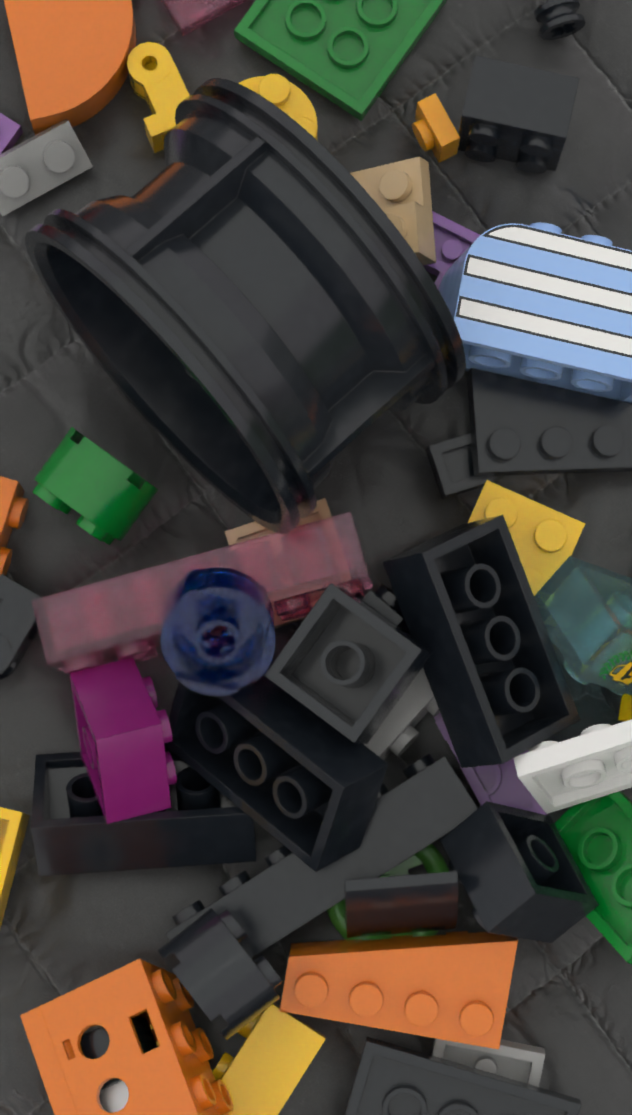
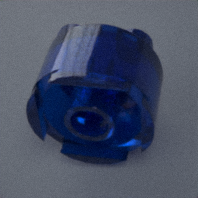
M211 567L189 571L170 592L162 614L161 651L165 661H167L169 667L176 674V678L184 686L195 692L210 696H226L238 692L239 688L254 680L256 682L265 674L272 662L276 644L274 613L266 589L252 577L231 568ZM215 626L226 627L221 631L220 636L210 634V630H213Z

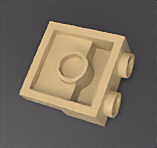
M419 156L350 173L391 220L422 265L436 263L429 162Z

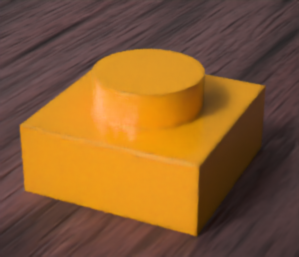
M434 93L418 101L415 115L416 122L412 123V129L421 148L425 152L431 149L439 163L456 155L460 136L437 94Z

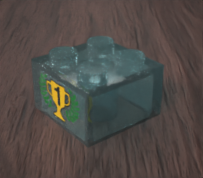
M569 556L534 596L549 638L565 658L563 662L565 670L576 681L584 685L593 683L606 687L620 696L624 694L632 696V578Z

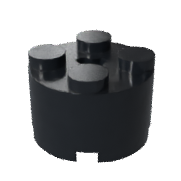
M210 908L159 948L158 952L163 959H166L173 953L175 954L180 963L171 970L211 1022L219 1015L224 1018L228 1025L220 1030V1033L228 1040L280 999L275 988L283 981L263 955H260L253 961L239 944L248 935L231 913L226 909L218 916Z

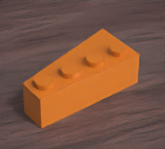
M468 931L446 932V935L413 937V935L392 936L389 939L363 941L362 939L291 943L279 1011L499 1050L518 938L487 932L468 933Z

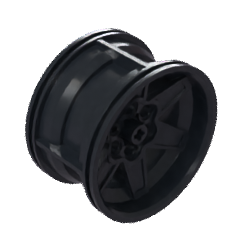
M213 78L204 82L195 90L193 95L188 96L179 103L175 113L176 126L167 132L164 138V170L132 197L116 195L94 200L75 213L64 209H55L45 217L44 224H38L26 233L25 245L40 280L60 312L93 357L146 420L192 468L233 505L267 529L279 534H288L298 526L300 518L309 516L317 506L315 489L328 476L336 455L386 410L398 412L407 409L414 402L431 404L437 401L447 389L454 386L464 375L466 368L465 352L453 317L430 275L398 229L359 182L309 132L273 103L239 83L222 78Z

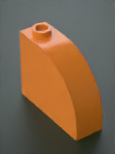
M4 0L28 113L35 135L66 119L72 127L77 126L100 112L115 97L129 74L127 67L128 55L136 47V24L132 1Z

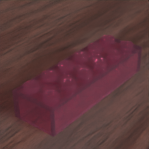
M348 512L297 526L288 534H281L279 531L35 599L31 602L47 665L65 671V674H69L70 672L103 665L105 662L114 659L123 660L133 657L135 663L149 660L158 656L157 647L168 644L177 645L179 650L203 645L210 641L208 633L222 629L224 631L229 630L230 635L250 632L261 628L259 620L261 617L265 618L277 614V616H281L282 621H288L307 616L312 609L311 603L319 600L330 583L345 588L354 596L362 594L364 597L363 590L374 588L357 524L352 513Z

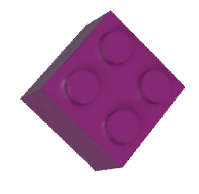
M133 657L70 672L80 754L107 824L171 808L169 785L177 783V776L172 756L169 751L165 752L164 743L172 742V731L166 711L164 709L156 711L155 709L158 707L151 677H141Z

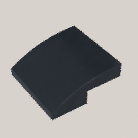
M457 871L344 881L347 938L452 930L456 928L458 916Z

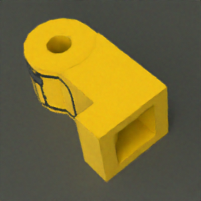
M145 42L132 49L128 55L127 67L132 89L138 96L146 99L152 115L143 120L146 136L154 153L164 150V138L167 132L176 126L175 113L179 103L190 95L168 50L159 43Z

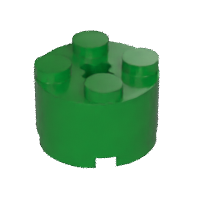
M71 427L34 478L38 484L32 492L58 511L61 510L67 515L71 509L77 511L81 516L76 521V524L99 541H103L110 546L115 538L119 541L123 540L159 489Z

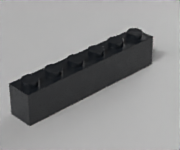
M428 754L403 770L404 775L408 779L390 791L382 783L360 848L315 872L288 848L282 846L264 858L269 866L268 869L252 879L247 871L230 879L219 887L223 895L222 898L206 908L200 900L186 907L172 917L177 926L165 934L171 940L210 908L218 916L227 909L248 935L239 944L250 958H253L344 900L345 880L378 878L451 832L478 808L446 757L444 756L435 762L432 756Z

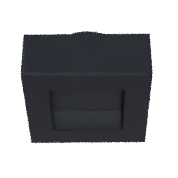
M471 433L429 445L425 449L442 499L483 487L486 480L495 481L494 476H474Z

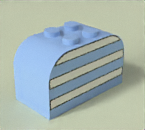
M536 222L530 224V226L510 223L498 225L485 231L447 270L440 283L439 292L460 334L465 352L466 371L474 368L632 403L631 250L612 246L613 242L603 236L584 235L578 238L561 234L562 229L549 223Z

